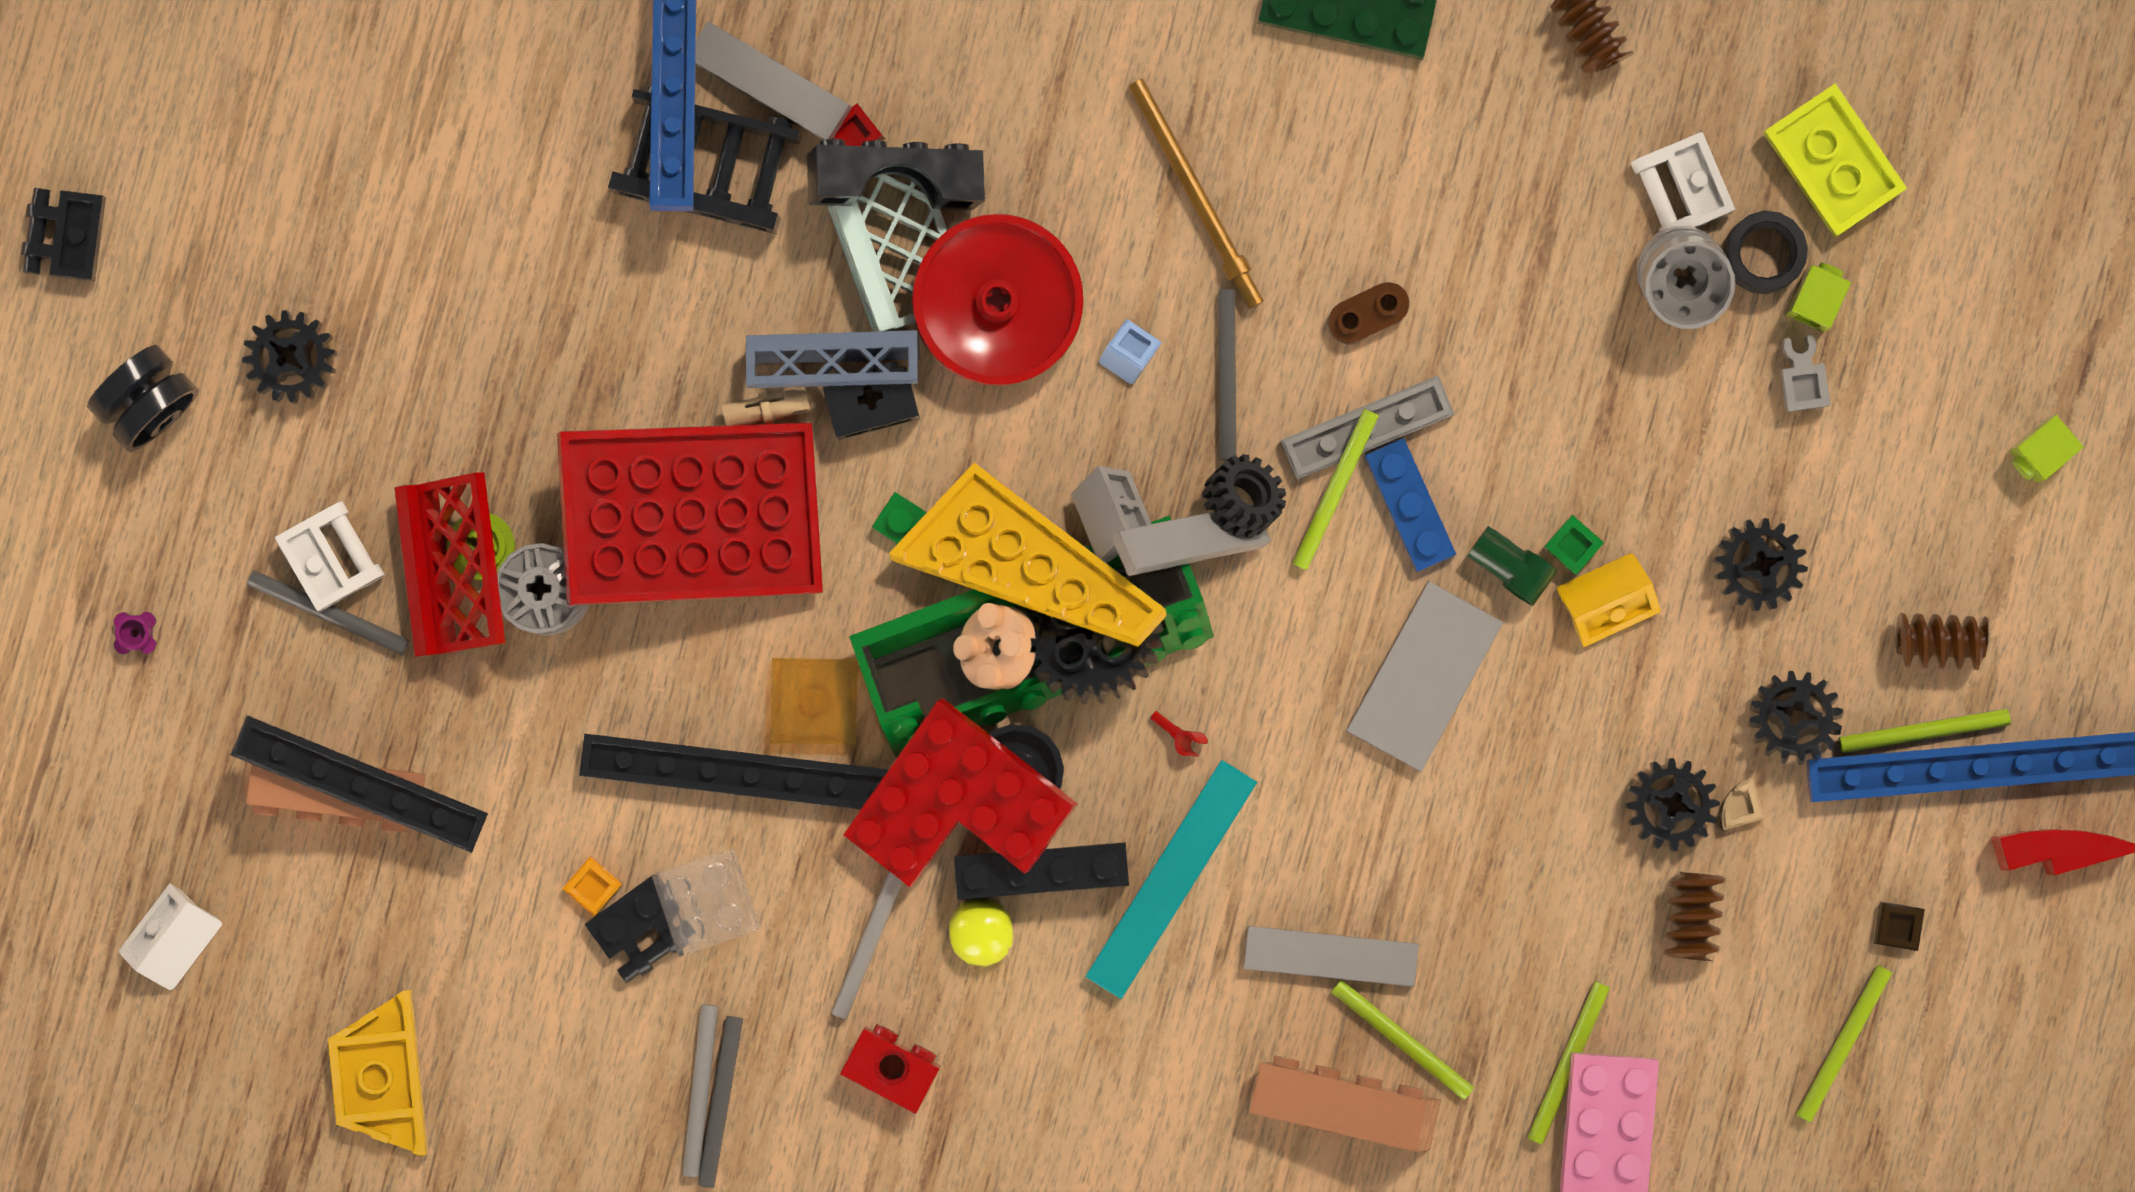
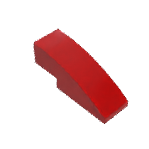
M2039 829L2017 831L1991 837L2000 870L2006 871L2043 862L2046 875L2056 876L2135 853V843L2087 831Z

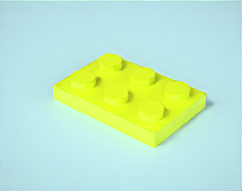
M1833 84L1763 132L1765 138L1834 238L1907 189L1836 84Z

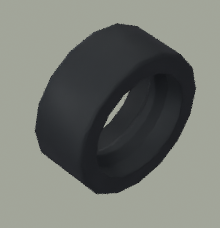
M1764 210L1748 215L1731 229L1725 240L1723 253L1731 264L1735 274V283L1738 286L1752 293L1769 294L1784 289L1799 277L1806 265L1808 246L1804 232L1793 219L1780 212ZM1762 227L1772 228L1782 233L1788 241L1790 248V259L1785 269L1778 275L1768 278L1759 277L1749 272L1743 265L1740 255L1741 244L1746 235Z

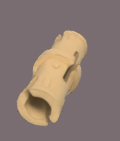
M805 387L768 395L764 391L758 393L759 397L721 404L726 426L752 425L763 422L765 424H774L773 420L810 413Z

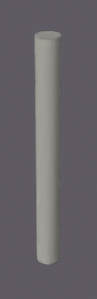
M891 872L887 874L831 1011V1014L847 1020L903 883Z
M701 1004L682 1173L683 1176L699 1177L718 1012V1006Z

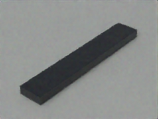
M246 715L229 754L470 853L473 852L488 816L487 812Z

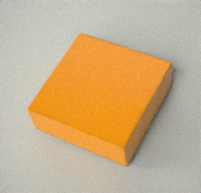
M590 856L562 889L595 917L623 883Z

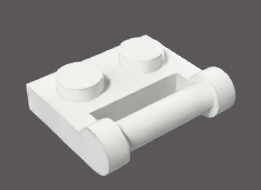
M1703 132L1630 162L1635 175L1640 174L1662 227L1659 228V232L1672 226H1692L1696 228L1735 211V207ZM1665 162L1689 215L1679 220L1676 218L1655 168L1657 165Z
M343 501L328 507L275 537L276 542L317 613L385 576L380 565H374L346 516L349 514V511ZM331 524L359 571L357 575L348 579L320 530Z

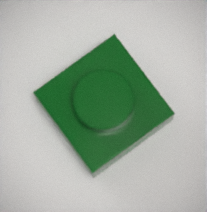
M894 492L872 525V528L898 544L927 512L897 492Z
M1572 514L1543 548L1572 574L1577 575L1604 542Z

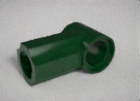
M1489 526L1486 527L1467 554L1468 558L1503 582L1502 585L1508 591L1531 606L1535 605L1558 572L1555 567L1530 550H1522Z

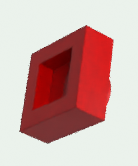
M856 103L852 106L851 111L833 139L844 140L845 146H861L862 142L871 140L884 141L885 137L859 104Z

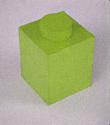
M1821 262L1819 267L1812 264L1805 270L1785 316L1820 332H1826L1831 329L1852 282L1842 278L1844 272L1830 264Z
M2056 414L2046 418L2013 446L2009 452L2015 457L2012 464L2019 474L2028 481L2033 478L2038 483L2050 477L2082 450L2084 446Z

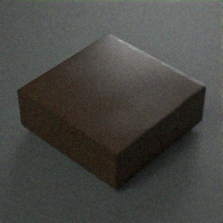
M1880 901L1873 944L1918 951L1925 909Z

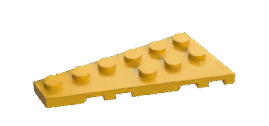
M975 462L889 553L891 561L1135 646H1139L1167 616L1164 607Z

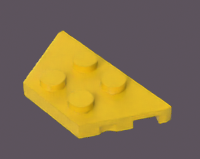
M411 989L400 992L386 1003L328 1039L336 1125L355 1132L359 1131L371 1136L373 1139L387 1144L391 1143L412 1151L413 1154L423 1156L428 1154Z

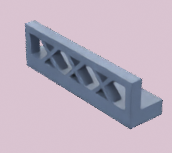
M917 330L746 335L747 388L918 383L919 336ZM882 360H909V372H890L880 362ZM869 361L859 373H847L838 365L839 362ZM826 362L816 374L805 375L795 366L796 363ZM784 363L773 376H756V364ZM875 367L880 371L879 373H870ZM832 369H834L838 374H828V373H829ZM789 370H791L795 375H785V374H786Z

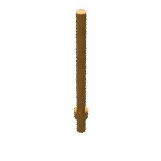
M1144 79L1135 81L1128 87L1224 262V265L1221 267L1229 282H1235L1249 310L1260 305L1264 300L1249 274L1252 269L1244 254L1239 256Z

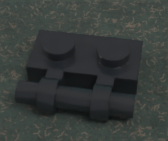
M34 188L32 204H27L26 217L30 218L27 242H22L20 254L25 256L23 273L40 275L41 260L47 258L51 259L49 273L51 276L95 281L106 197L103 195L60 190L58 207L49 206L51 190ZM47 221H56L53 245L44 244Z
M656 874L647 878L584 924L609 959L622 950L626 952L630 960L617 969L626 983L639 974L644 977L654 969L652 966L654 963L671 951L674 954L685 947L683 942L696 934L695 929L687 919L675 928L666 919L680 909V907ZM655 927L661 938L642 951L636 940Z

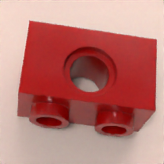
M876 1024L873 1030L865 1026L840 1075L916 1114L941 1068V1065L934 1062L937 1055L917 1044H914L911 1050L896 1042L899 1037L898 1034L882 1025ZM887 1055H897L904 1061L905 1071L901 1076L890 1078L882 1072L881 1060Z

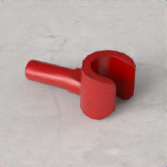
M1155 711L1150 717L1153 722L1175 739V750L1182 756L1199 757L1191 748L1192 740L1199 744L1208 743L1206 735L1202 732L1185 731L1179 726L1174 725L1158 711Z

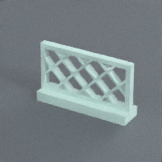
M884 174L875 177L879 180L870 199L860 196L851 206H827L872 332L894 331L915 324L913 314L899 318L893 302L899 288L911 294L913 292V286L903 282V279L912 261L920 265L923 258L915 254L924 235L937 240L947 231L940 209H932L925 193L914 189V182L911 181L908 186ZM883 182L905 192L897 212L874 202ZM910 195L926 202L930 213L924 226L901 215ZM857 202L866 206L863 214H861ZM870 208L893 219L884 239L867 231L864 221ZM931 220H933L937 232L928 228ZM897 222L920 232L911 252L888 242ZM872 242L880 245L877 254L875 253ZM885 248L907 258L898 279L882 272L879 260ZM886 281L895 285L891 294Z

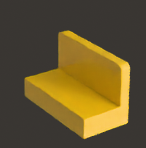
M1629 553L1557 587L1558 595L1570 613L1577 637L1583 647L1661 612L1653 583L1633 553Z

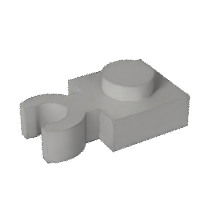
M1813 335L1805 337L1806 350L1802 354L1796 353L1792 349L1791 338H1786L1782 341V353L1791 362L1792 367L1780 370L1786 413L1823 408L1831 405L1825 363L1812 365L1811 357L1816 351V340Z

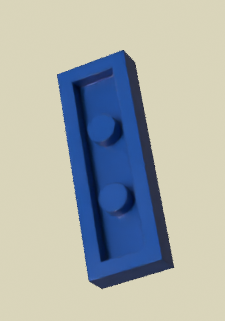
M1400 439L1365 455L1366 462L1416 573L1455 556L1454 547L1405 439Z

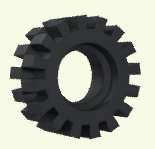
M1242 454L1239 458L1235 455L1226 460L1206 480L1204 484L1206 488L1203 490V498L1209 499L1204 504L1206 511L1214 510L1215 512L1210 518L1214 523L1220 519L1224 523L1220 529L1227 533L1233 528V536L1239 538L1244 533L1246 538H1252L1256 534H1261L1282 514L1281 510L1286 505V501L1282 500L1286 495L1285 488L1277 487L1282 482L1279 475L1273 478L1270 473L1274 469L1269 464L1262 468L1260 466L1261 459L1255 457L1250 462L1249 455ZM1234 486L1246 491L1253 500L1254 506L1245 503L1238 496Z

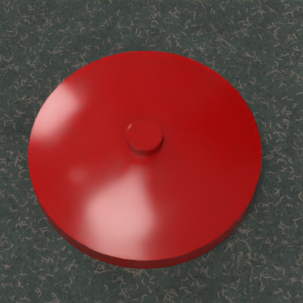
M988 214L973 217L953 226L942 234L925 254L918 268L912 292L915 324L924 345L932 356L955 375L977 384L990 386L1022 383L1051 368L1072 344L1081 323L1084 303L1083 286L1078 268L1071 254L1061 241L1041 225L1031 220L1008 214Z

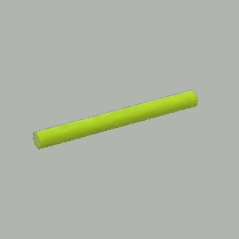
M1365 408L1363 409L1292 562L1294 565L1308 570L1377 422L1378 414Z
M2001 709L1838 737L1840 752L1848 753L2009 726L2011 719L2008 709Z
M1879 965L1876 966L1796 1113L1798 1117L1809 1123L1814 1119L1893 974L1891 971Z
M1340 979L1330 993L1461 1099L1465 1100L1473 1091V1085L1343 980Z
M1594 981L1527 1136L1528 1139L1543 1145L1569 1085L1571 1052L1583 1053L1610 987Z

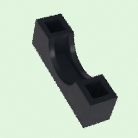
M826 139L820 141V145H816L807 154L808 205L851 206L861 196L869 179L884 174L899 175L914 182L925 193L932 209L974 210L985 201L983 150H969L968 144L953 143L945 145L944 149L928 148V144L925 142H909L903 144V147H887V142L871 140L862 142L861 146H845L844 140Z
M1126 842L1045 849L1031 870L1026 874L998 852L954 856L957 900L1129 886Z

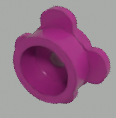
M126 612L117 614L114 618V625L116 626L115 650L120 654H127L130 650H141L144 654L152 653L157 646V642L153 639V627L157 622L156 617L150 612H143L139 616H130ZM133 629L139 631L137 637L132 636L131 632Z

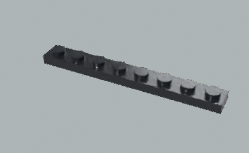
M584 733L579 776L861 809L886 775L888 769Z

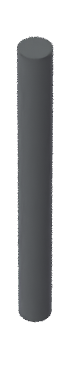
M1235 289L1218 290L1220 460H1228L1230 457L1237 455Z
M254 570L248 579L247 586L400 655H403L408 647V639L333 605L317 613L306 593Z
M726 1016L698 1186L715 1188L743 1018Z

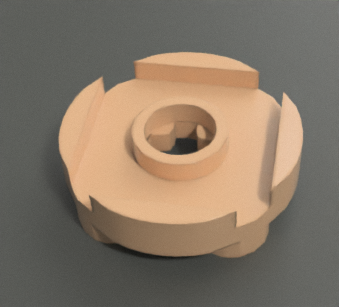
M986 603L966 622L961 635L954 642V655L960 660L965 676L977 687L992 690L1010 689L1020 684L1033 666L1035 653L1030 652L1031 638L1036 639L1035 630L1030 619L1021 610ZM1001 639V642L998 645L1001 652L999 656L994 655V642L996 640Z

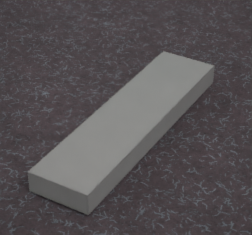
M710 22L706 23L696 39L697 66L822 140L834 138L852 109L848 103Z
M1439 376L1282 439L1280 442L1296 480L1339 463L1364 408L1378 414L1379 417L1362 453L1454 416L1455 414Z
M1215 512L1121 530L1112 537V541L1128 576L1264 548L1271 540L1266 529L1261 534H1256L1252 538H1246L1245 533L1240 538L1233 536V528L1226 533L1220 529L1224 524L1220 519L1214 523L1210 518Z
M1248 926L1244 969L1415 987L1419 944Z

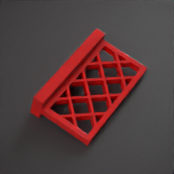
M475 472L417 485L394 487L415 657L458 653V651L505 644L485 472ZM467 484L471 485L472 502L469 508L460 499ZM439 493L446 500L442 510L440 509ZM454 510L463 518L457 532L448 523ZM472 528L477 533L478 544L475 550L465 542ZM444 535L451 542V545L447 553L445 550ZM459 553L469 561L463 574L453 566ZM477 571L482 575L483 582L480 593L471 585ZM449 578L457 585L452 596ZM465 595L474 604L468 617L459 609ZM482 613L487 618L489 637H485L476 627ZM454 620L462 628L457 639Z

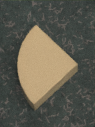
M1753 777L1735 785L1725 797L1720 812L1721 830L1765 819Z

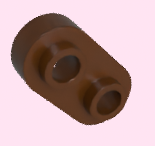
M1384 282L1340 302L1332 309L1328 317L1329 332L1340 343L1355 344L1394 326L1404 319L1409 310L1408 294L1400 285ZM1384 296L1393 297L1396 301V308L1392 311L1384 310L1380 304L1381 298ZM1346 314L1354 315L1358 320L1357 327L1354 329L1345 328L1342 324V317Z

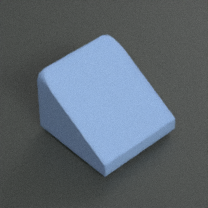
M1126 319L1105 348L1099 363L1132 385L1136 382L1162 342Z

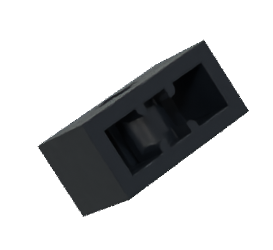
M897 362L882 364L890 372H908L906 366L898 368ZM876 367L872 370L873 373L880 372ZM912 384L823 387L835 435L838 440L920 419ZM873 389L876 395L883 394V399H879L876 402L877 408L874 410H870L867 404H859V400L866 397L865 390Z

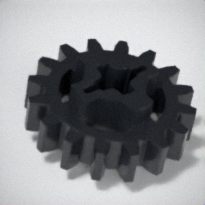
M282 310L281 321L278 322L268 314L265 316L267 327L262 329L254 325L251 329L258 337L255 341L245 340L243 344L252 350V355L242 358V363L251 365L254 368L246 375L247 379L250 381L260 379L261 382L258 385L257 391L263 395L272 388V400L277 402L283 399L284 394H287L289 401L293 404L298 403L299 393H303L309 399L315 398L312 387L317 385L326 389L328 385L322 376L324 373L335 374L336 371L335 368L327 364L328 359L338 356L337 351L326 348V344L333 339L332 335L329 333L319 335L318 332L323 324L316 319L307 325L308 315L303 312H299L296 319L292 320L290 312ZM287 329L300 330L298 333L295 332L290 338H279L275 335ZM314 344L317 350L315 367L311 364L310 350L314 347ZM277 345L285 350L295 351L294 356L298 359L297 362L303 366V369L296 365L285 363L286 359L277 348ZM264 348L269 350L270 363L266 368L263 365ZM288 376H300L304 379L302 382L294 385L280 384Z
M1769 518L1761 519L1758 528H1755L1751 519L1743 522V533L1737 528L1732 527L1728 530L1732 541L1721 540L1718 542L1717 545L1725 553L1724 556L1713 558V563L1722 565L1723 571L1717 573L1714 578L1715 580H1726L1728 585L1723 589L1722 594L1725 596L1735 592L1737 594L1735 605L1738 607L1742 606L1747 600H1751V610L1759 611L1762 601H1765L1769 610L1777 608V597L1785 602L1792 600L1791 593L1788 591L1790 587L1794 589L1802 588L1803 584L1796 578V575L1808 571L1807 566L1798 564V558L1807 554L1806 549H1794L1793 544L1799 536L1794 534L1786 538L1783 535L1785 524L1780 523L1772 530L1770 529ZM1762 537L1774 540L1783 550L1777 552L1769 548ZM1744 541L1745 553L1740 562L1733 565L1735 551ZM1756 553H1758L1760 559H1777V562L1769 564V567L1764 569V576H1762L1760 570L1753 571L1751 569L1743 571V567L1750 566L1752 562L1757 560ZM1788 565L1783 582L1776 588L1777 581L1775 577L1781 566ZM1745 578L1754 583L1759 593L1747 590L1737 579Z
M1789 671L1786 682H1782L1774 675L1771 677V690L1764 686L1758 688V695L1763 701L1751 702L1750 710L1759 715L1749 718V727L1760 728L1754 735L1755 743H1762L1764 741L1768 743L1765 750L1767 756L1772 755L1777 750L1781 752V763L1785 764L1789 756L1793 755L1796 756L1798 764L1803 765L1805 754L1810 753L1817 761L1821 758V746L1832 750L1835 742L1829 734H1841L1842 726L1833 722V720L1843 717V709L1832 708V705L1838 700L1837 692L1827 695L1824 693L1827 685L1826 680L1823 679L1817 685L1811 683L1810 672H1806L1802 680H1796L1794 672ZM1795 692L1794 696L1784 701L1776 700V698L1785 693ZM1810 696L1820 704L1824 716L1822 712L1815 711L1809 701ZM1794 710L1802 712V719L1798 725L1790 724V716L1793 715ZM1767 720H1770L1771 724L1778 726L1783 735L1782 739H1779L1771 731ZM1809 734L1817 736L1809 742L1797 744L1799 739Z
M1667 758L1665 769H1662L1656 761L1650 763V770L1652 772L1650 775L1642 771L1636 773L1638 780L1641 782L1640 786H1628L1627 791L1635 795V800L1625 803L1624 806L1626 809L1635 810L1636 816L1632 817L1628 823L1629 825L1640 824L1643 827L1638 835V838L1641 840L1648 838L1650 835L1654 836L1652 846L1659 849L1663 845L1664 840L1668 841L1670 851L1678 850L1680 840L1688 848L1694 847L1693 835L1697 834L1702 838H1706L1709 834L1703 827L1705 822H1717V818L1709 814V810L1719 806L1720 801L1709 799L1708 795L1717 787L1715 784L1704 785L1702 783L1706 775L1704 769H1700L1692 774L1690 772L1692 767L1691 761L1685 760L1680 769L1676 768L1674 758ZM1673 775L1667 787L1661 790L1650 788L1658 779ZM1689 783L1693 785L1698 793L1700 806L1693 804L1688 793ZM1675 793L1677 794L1676 802L1681 804L1683 808L1688 809L1689 812L1672 811L1670 816H1668V807L1662 805V802L1656 800L1655 797L1672 798ZM1644 803L1651 805L1656 815L1655 826L1650 823L1646 816ZM1684 819L1694 821L1686 830L1671 834L1677 822Z

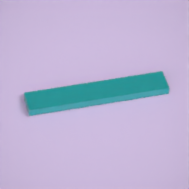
M1221 759L1085 975L1086 978L1116 997L1123 998L1258 783L1256 780Z

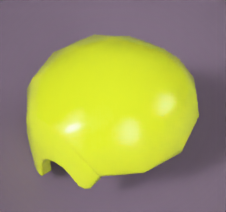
M972 898L961 903L949 922V939L954 953L967 964L987 967L1000 962L1008 954L1013 943V927L1010 914L1006 908L992 898Z

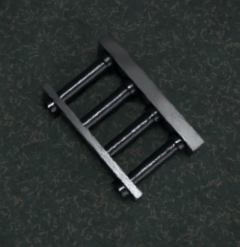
M646 85L645 91L633 89L632 93L634 102L644 105L645 108L629 168H624L623 174L612 171L608 188L614 194L650 203V181L648 180L649 173H646L651 153L652 86ZM695 104L694 153L703 121L727 126V131L712 188H707L706 195L694 192V211L685 212L776 235L780 216L778 213L772 212L773 205L769 204L785 141L800 145L802 136L799 130L793 129L794 123L785 119L769 117L767 123ZM744 131L769 137L753 199H748L747 205L730 201L732 195L728 193Z

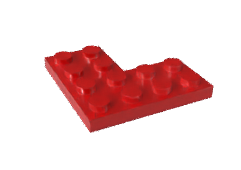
M942 698L936 702L843 835L908 887L916 884L959 822L1026 874L1037 862L1078 803Z

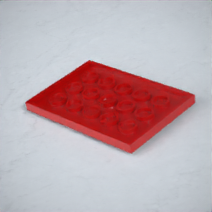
M812 423L560 431L557 433L567 606L823 593Z

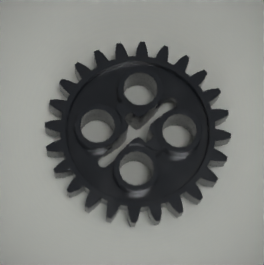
M1135 579L1130 581L1132 584H1134L1136 587L1140 589ZM1144 590L1143 592L1150 597L1149 592ZM1032 609L1029 610L1032 619L1036 622L1032 623L1036 639L1031 638L1030 652L1035 653L1032 668H1037L1035 674L1040 682L1047 680L1046 684L1051 693H1055L1061 688V693L1067 701L1073 697L1075 692L1078 693L1082 704L1087 703L1090 694H1095L1100 704L1104 703L1105 692L1111 691L1119 699L1121 698L1120 686L1125 684L1130 689L1135 690L1136 685L1133 680L1135 675L1144 678L1149 677L1144 664L1158 663L1157 656L1151 649L1163 647L1160 636L1156 635L1164 631L1161 622L1139 646H1135L1075 624L1062 625L1063 620ZM1114 648H1125L1120 656L1108 657L1109 652ZM1075 654L1083 655L1077 663L1066 664L1070 656Z

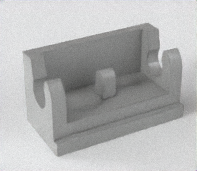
M1097 466L1071 493L1094 553L1105 563L1110 562L1118 554L1112 541V537L1118 531L1151 525L1130 471Z

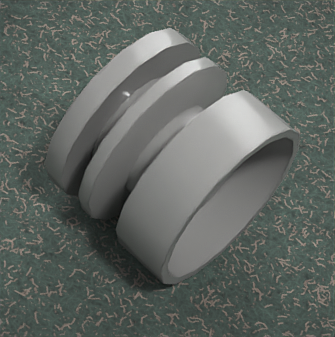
M1672 226L1656 233L1643 246L1637 260V281L1650 308L1663 322L1677 328L1695 329L1715 322L1728 309L1734 296L1735 274L1728 258L1723 253L1719 244L1707 232L1692 226ZM1687 267L1689 268L1691 274L1688 277L1680 275L1677 278L1674 273L1677 268L1683 270Z
M544 543L525 545L509 554L498 569L497 577L502 614L505 619L521 630L544 636L562 634L578 625L589 609V605L567 606L564 550L559 547ZM544 577V583L551 585L552 589L551 593L543 594L542 600L539 601L538 595L531 593L532 585H538L540 578Z

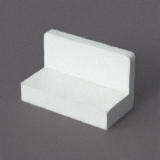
M170 883L118 952L136 972L168 990H172L220 929L222 922L214 915L195 905L181 889Z

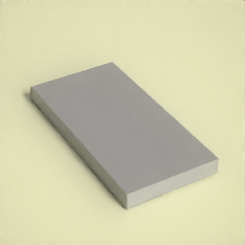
M1428 581L1346 731L1422 772L1503 622Z

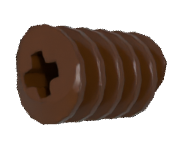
M1555 0L1550 6L1552 12L1566 11L1558 20L1559 26H1573L1565 37L1567 42L1581 41L1573 51L1574 56L1577 58L1589 57L1581 65L1582 72H1599L1633 55V51L1621 53L1619 51V48L1627 40L1626 36H1611V33L1620 25L1619 22H1604L1603 20L1612 10L1610 5L1597 7L1595 3L1598 0Z
M1899 613L1895 631L1896 653L1902 655L1905 667H1910L1914 655H1918L1923 668H1927L1931 657L1936 656L1940 669H1944L1948 658L1953 657L1957 669L1961 670L1965 659L1971 658L1974 670H1979L1983 658L1986 657L1989 638V625L1986 616L1981 619L1978 626L1973 616H1966L1962 625H1960L1958 617L1950 615L1943 625L1941 616L1933 614L1926 625L1924 616L1921 613H1916L1913 615L1909 625L1906 614Z
M1678 872L1683 875V878L1670 881V886L1681 891V895L1669 898L1668 903L1679 908L1680 912L1668 915L1667 921L1679 927L1677 930L1667 932L1665 935L1666 938L1676 942L1677 947L1664 950V955L1672 958L1713 961L1706 958V955L1718 952L1720 947L1708 941V938L1721 934V929L1710 924L1709 921L1722 917L1723 912L1711 907V903L1724 900V895L1713 890L1712 886L1725 883V877Z

